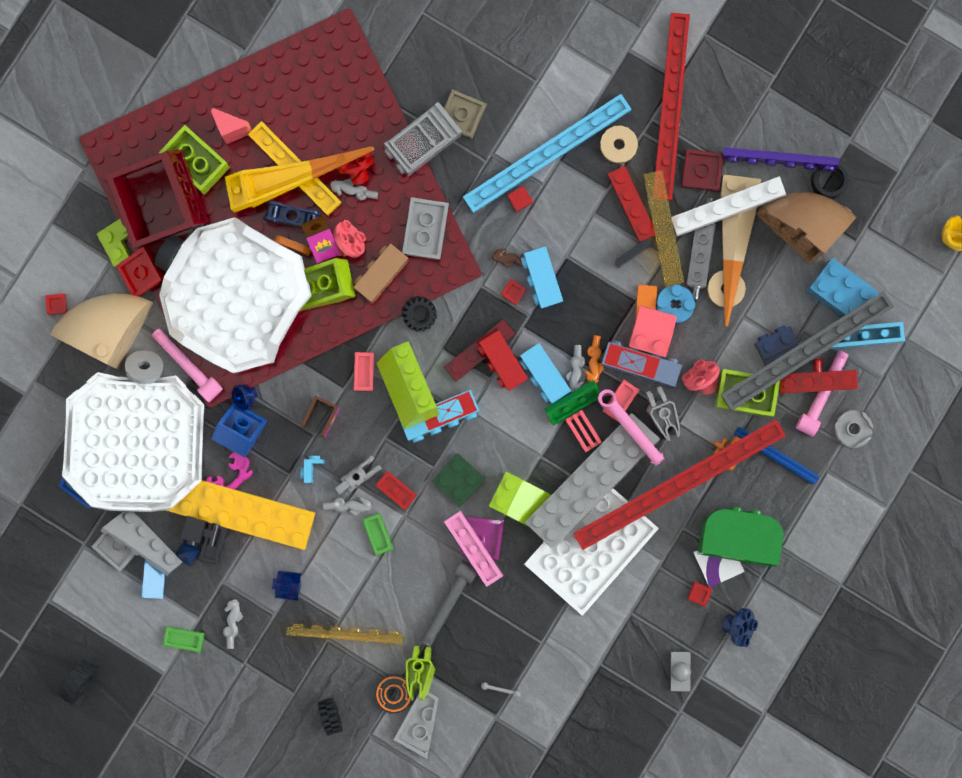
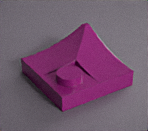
M465 516L492 559L499 560L504 520ZM461 549L460 555H465V553Z

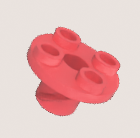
M348 220L338 223L333 230V238L340 252L337 256L359 257L365 250L364 241H366L364 233L358 231Z
M701 359L696 361L694 367L682 376V380L688 390H699L703 395H710L718 388L717 383L719 381L717 377L720 373V368L714 361H704Z

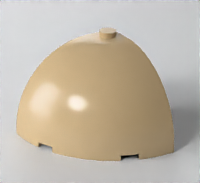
M114 293L96 296L83 301L64 314L55 324L50 335L119 370L154 302L130 294Z

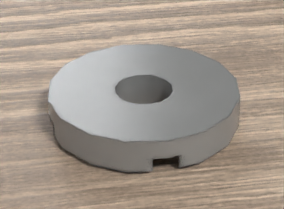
M136 351L130 354L125 361L126 376L133 382H139V384H151L157 381L163 373V361L158 354L152 351ZM145 365V366H148L149 368L143 370V369H140L139 367Z
M849 410L837 418L834 425V433L842 445L849 448H858L865 445L871 439L873 424L864 412ZM851 424L858 426L859 431L857 434L850 433L849 426Z

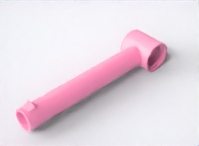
M157 329L152 334L157 343L200 387L197 391L208 402L212 401L223 390L222 386L214 378L210 377L208 379L161 329Z
M838 350L828 371L842 370L849 355ZM818 391L807 415L804 413L801 415L795 429L811 437L815 436L821 424L817 419L831 391Z
M603 390L598 397L602 408L609 410L644 453L647 454L651 460L650 463L655 464V466L660 464L665 459L663 453H660L619 405L615 393L611 390ZM605 396H612L613 401L610 404L603 403Z

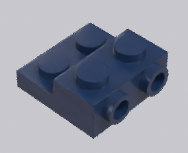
M783 325L774 330L775 334L769 336L767 333L757 338L759 342L754 345L765 366L798 346L799 342L791 326L786 328Z

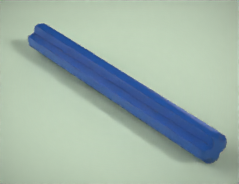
M738 427L734 432V436L740 439L751 434L741 427ZM770 445L760 451L811 484H815L819 479V475Z

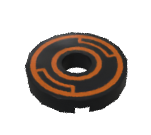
M398 674L383 677L377 684L375 700L383 711L400 713L411 704L412 700L408 695L405 677ZM395 688L399 691L400 695L397 699L389 697L388 692L390 689Z

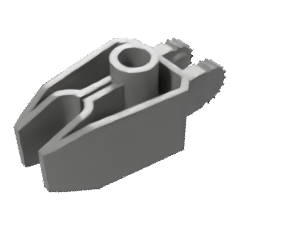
M659 386L657 387V393L661 400L657 402L654 401V396L650 391L646 392L650 403L646 411L659 432L670 441L667 431L668 427L671 426L674 434L679 437L680 424L675 403L666 398L662 387Z

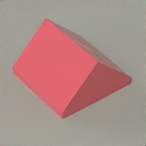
M212 108L211 113L226 144L248 136L252 131L249 122Z

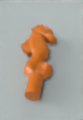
M593 335L592 346L587 350L588 355L592 357L589 361L590 372L585 371L588 382L594 380L597 383L600 373L604 370V366L598 363L602 355V351L599 348L601 336Z

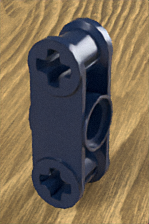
M267 201L268 207L263 220L302 229L301 224L310 221V219L313 220L320 217L321 213L315 210L284 205L275 201ZM290 212L297 214V218L293 221L287 219V215Z

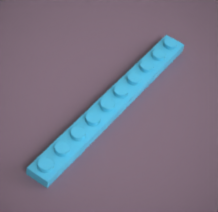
M622 94L618 95L463 196L464 201L474 214L631 111L630 106Z

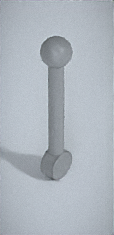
M486 682L481 684L483 690L491 689L516 696L521 695V692L491 686Z

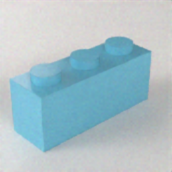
M546 246L522 253L523 258H521L523 268H527L530 275L527 276L528 284L535 291V294L532 295L535 305L544 308L563 302Z
M540 343L520 355L521 361H519V364L524 371L528 370L532 375L530 377L531 382L535 387H540L542 390L540 395L546 403L550 402V404H553L571 392Z

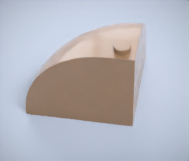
M811 192L787 193V196L768 202L760 207L755 215L810 265L822 256L856 219V216L849 208L828 197Z

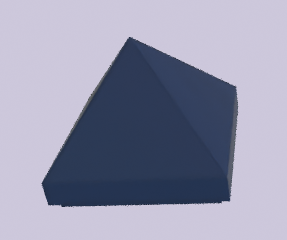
M184 540L175 555L181 561L191 566L201 550L196 546L185 544L186 540Z

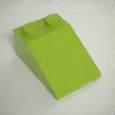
M334 258L305 268L304 272L312 296L299 311L356 297L348 260Z
M505 472L489 507L526 525L525 522L551 494Z

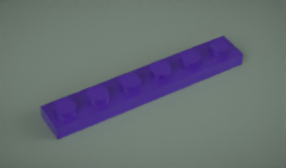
M724 147L723 151L724 159L731 163H738V160L746 161L747 164L751 165L761 162L767 166L783 164L787 168L804 166L803 168L807 170H814L816 167L823 168V171L833 172L834 169L839 168L840 159L836 157Z

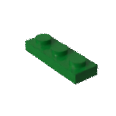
M593 380L544 408L551 424L555 425L597 401L600 390Z

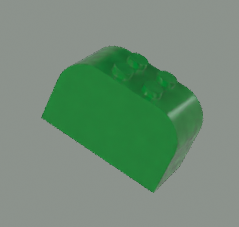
M738 507L721 509L709 514L703 520L700 528L697 554L776 567L780 563L783 530L774 518L761 515V511L750 510L746 513L742 512V508Z

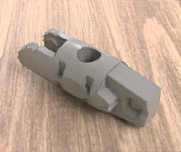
M371 455L352 471L340 478L342 483L335 489L339 494H342L347 489L352 492L382 468L378 465L369 473H366L363 468L373 462L374 457ZM356 473L360 476L359 480L354 479Z

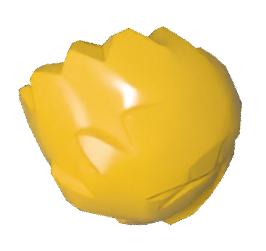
M958 215L950 217L941 232L943 243L955 251H962V219Z

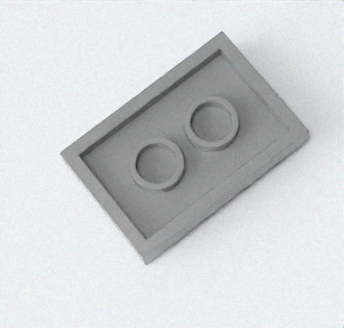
M411 197L402 252L404 255L434 260L441 259L449 203Z

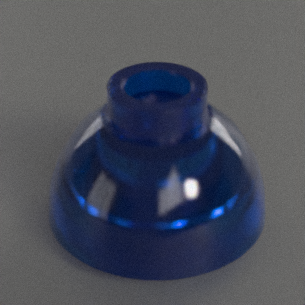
M244 384L236 385L232 389L233 402L243 411L249 409L258 396L257 390L254 387Z

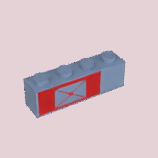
M613 340L612 343H607L601 362L602 366L670 388L676 386L682 367L681 364H678V360L669 357L665 360L660 358V355L646 354L641 352L642 350L632 347L627 348L623 346L624 343Z

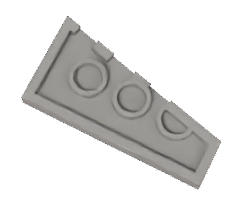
M123 511L101 529L102 533L105 535L108 533L115 538L114 541L120 545L123 543L132 549V553L145 558L148 564L166 576L182 563L134 511Z

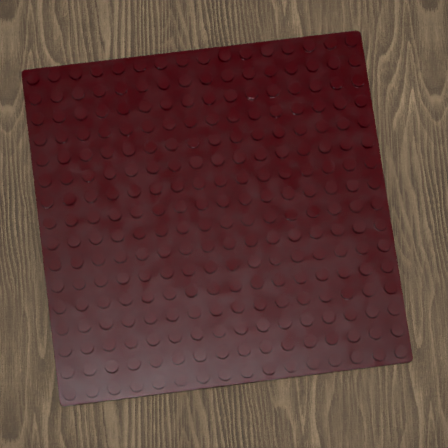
M349 8L79 138L117 220H119L121 215L119 209L114 204L113 193L107 186L106 175L158 155L162 148L186 125L230 166L205 195L196 188L208 219L204 226L235 217L273 241L275 236L279 235L309 248L310 246L303 229L263 220L268 207L267 201L254 208L251 206L235 213L231 210L225 180L226 176L242 170L278 165L249 135L226 144L211 113L212 108L249 122L252 130L262 121L301 162L370 146L373 147L374 150L370 154L374 158V163L366 168L369 178L365 183L354 184L353 187L365 186L369 191L378 192L377 199L366 198L365 200H358L356 194L348 195L340 190L342 194L339 196L333 192L330 185L331 182L350 179L349 174L338 173L336 168L317 177L341 201V204L329 216L299 186L269 200L320 212L321 216H325L332 235L334 227L344 220H348L358 231L364 233L366 241H364L365 250L359 257L353 258L348 255L343 257L342 255L323 261L326 262L334 258L348 260L353 286H355L354 282L358 276H364L368 271L366 267L372 260L376 261L380 257L379 252L385 245L388 247L392 244L399 251L403 252L411 197L447 203L428 163L407 177L405 173L402 175L395 166L397 165L393 158L390 160L384 153V143L406 128L408 123L353 11ZM412 132L395 144L410 164H413L423 156ZM163 162L127 175L149 236L185 223ZM448 207L440 260L405 255L409 258V262L373 304L354 289L356 297L298 311L279 345L274 363L232 373L208 361L175 340L179 349L208 379L210 377L214 378L223 388L210 402L203 397L206 406L209 408L214 407L401 316L402 307L411 297H426L432 301L481 277V270L450 208ZM290 212L287 215V219L290 221L297 218L295 212ZM193 229L175 234V236L186 241L188 234L193 232ZM167 238L145 245L148 246L154 259ZM129 243L133 253L144 247L141 246L133 248V246ZM312 250L309 256L297 253L302 256L304 268L320 264L316 262ZM160 269L161 272H162V274H163V276H165V274H166L167 272H165L164 270ZM161 282L152 288L151 291L165 318L160 299Z

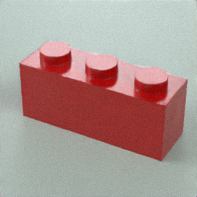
M495 328L476 340L479 344L476 348L482 357L485 355L489 362L486 364L492 373L496 372L499 377L496 381L502 389L505 387V389L510 391L528 379L498 329Z

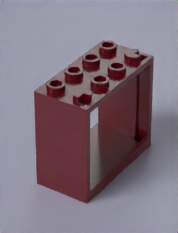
M182 149L165 151L106 175L107 186L113 193L114 204L119 209L121 223L126 228L128 241L133 248L149 245L208 222ZM163 162L185 223L149 236L127 175Z

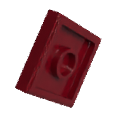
M686 149L681 187L719 192L723 153Z

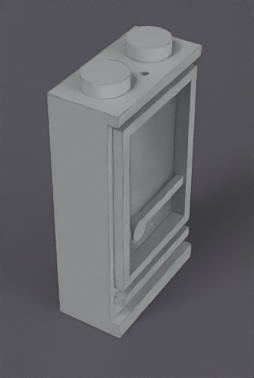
M437 102L427 112L389 141L385 142L384 153L390 160L392 158L397 163L395 166L402 175L405 173L409 177L461 137L462 131L440 103Z

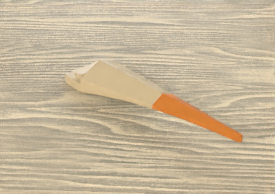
M723 175L720 197L724 198L761 184V179ZM757 207L722 220L725 327L729 323Z

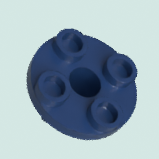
M741 608L735 616L728 614L724 617L722 630L725 633H729V635L731 634V640L734 645L739 647L749 646L753 631L757 630L758 621L755 620L751 609Z

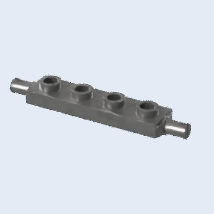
M706 198L705 204L710 203L709 198ZM716 222L696 229L694 233L687 286L692 288V299L699 300L700 289L707 287Z

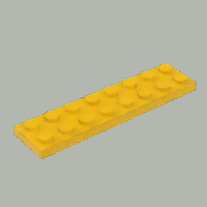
M201 480V483L171 510H166L205 520L208 523H217L222 527L302 550L306 549L316 514L313 511Z

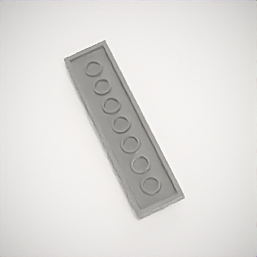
M631 413L629 415L655 446L660 441V438L634 414ZM620 424L533 513L525 524L554 550L646 454Z

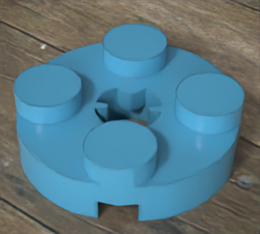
M674 285L666 287L661 291L657 298L656 307L658 311L676 315V323H682L692 315L695 302L692 299V293L687 288ZM672 300H678L680 302V308L677 309L675 307L672 309L670 306L672 305V303L670 302Z

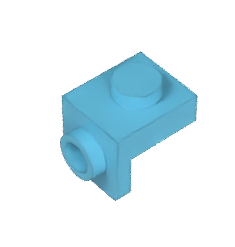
M309 456V459H304V468L300 470V478L304 479V483H313V464H325V460L320 459V456Z

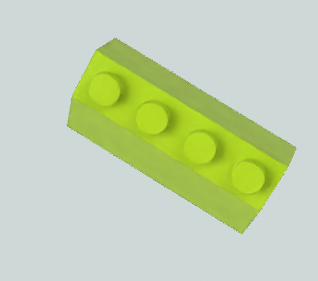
M409 341L391 348L376 364L405 430L440 414Z

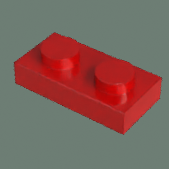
M389 471L375 485L404 510L417 497L412 490Z

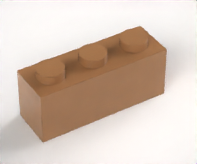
M392 244L388 247L385 245L379 252L380 257L376 261L372 260L366 267L368 271L364 276L359 275L354 282V289L371 304L377 300L409 262V258Z

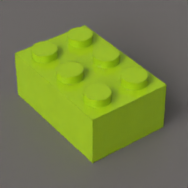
M186 125L159 152L160 154L165 151L182 149L195 187L203 195L230 168L225 160Z
M722 369L719 374L714 409L730 411L720 395L752 374ZM780 380L731 412L766 418L774 417Z

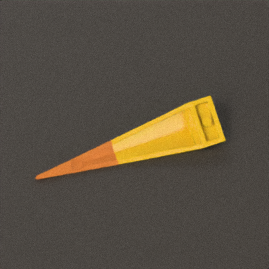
M370 146L303 162L242 170L226 176L230 208L234 213L251 206L254 208L372 152L374 148Z

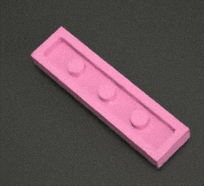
M462 511L444 521L486 587L503 577L502 572Z

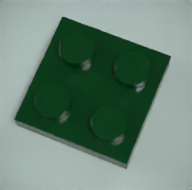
M457 453L432 482L455 504L461 507L486 479Z

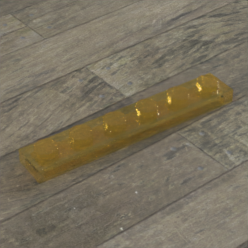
M663 171L643 174L664 285L668 287L682 284L684 279Z
M292 623V627H287L286 635L394 644L404 643V635H400V631H389V634H381V630L369 629V633L361 632V628H350V631H342V627L331 626V630L323 629L322 625H311V628H304V624Z

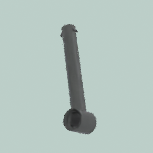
M461 561L454 574L457 577L421 639V642L429 647L434 642L467 583L471 585L477 574L475 568L467 562Z

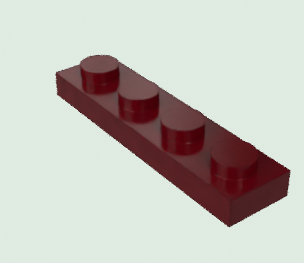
M504 319L487 332L489 333L495 328L498 329L506 342L515 336V333ZM477 341L444 366L455 382L486 359V356L482 357L476 348L479 345Z

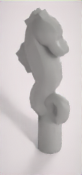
M350 179L344 181L335 180L330 184L332 191L339 196L342 194L340 191L342 190L348 195L356 194L358 200L378 198V192L369 191L365 186L353 187L354 184L351 183Z
M574 345V356L570 360V366L573 371H570L565 376L567 381H569L571 393L584 384L582 381L578 383L581 377L580 367H583L585 364V359L581 356V345Z
M339 497L334 502H323V509H335L340 513L350 509V512L356 516L360 512L369 511L373 505L369 499H364L363 497L359 498L362 503L355 500L345 503V500Z
M237 599L229 601L224 609L226 612L231 609L227 617L229 626L223 629V635L226 637V649H234V637L238 635L236 621L239 622L243 617L240 612V603Z

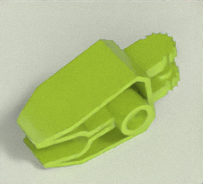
M414 646L412 658L406 661V686L412 701L417 688L420 687V701H423L429 692L435 668L430 661L431 647H426L424 659H419L420 647Z

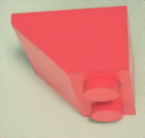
M640 305L629 340V347L666 357L677 316Z

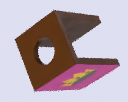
M324 215L301 224L317 263L340 254Z
M315 395L301 427L306 429L320 401L334 408L321 434L322 437L326 438L340 407Z

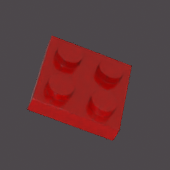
M148 246L142 247L116 265L131 295L141 297L161 283L164 278L159 267L155 265V259Z

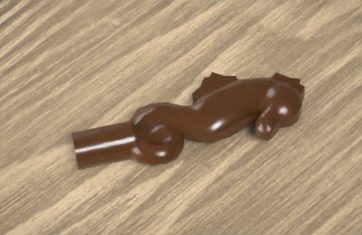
M506 249L495 251L492 255L495 262L502 263L506 268L513 266V263L523 267L521 262L523 254L520 257L513 253L505 254Z

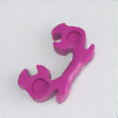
M235 452L229 456L231 459L235 458L234 464L229 463V467L240 471L239 475L230 485L224 486V479L221 476H217L218 480L212 482L211 476L206 481L236 489L253 474L252 470L247 473L250 465L249 459Z

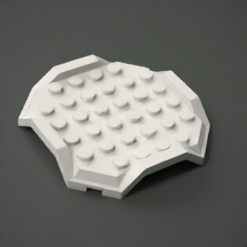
M235 217L197 228L182 244L163 278L160 299L169 335L198 355L232 373L274 363L279 345L294 318L312 296L309 283L306 280L302 256L276 243Z
M97 372L85 385L66 399L63 479L93 508L110 511L139 512L171 510L202 480L204 404L195 394L193 395L187 389L186 385L176 375L159 378L151 384H139L137 381H131L128 377H116Z

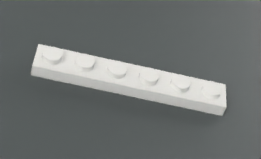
M779 176L671 217L677 236L787 195Z

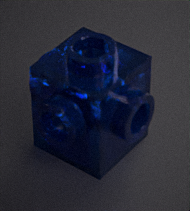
M278 571L277 578H273L272 582L275 598L298 601L302 573Z

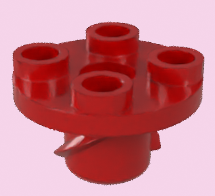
M369 152L338 167L337 171L341 174H349L352 184H363L369 178L366 168L374 163V158Z

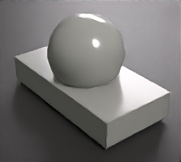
M670 652V691H690L691 652Z

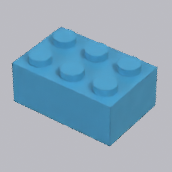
M831 258L806 290V292L841 318L879 293L834 258Z

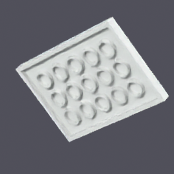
M612 489L554 550L543 542L524 564L582 616L659 529L643 516L582 550L573 533L628 503L615 489Z

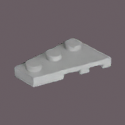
M428 692L426 698L420 701L418 694L393 739L426 759L428 758L439 697Z

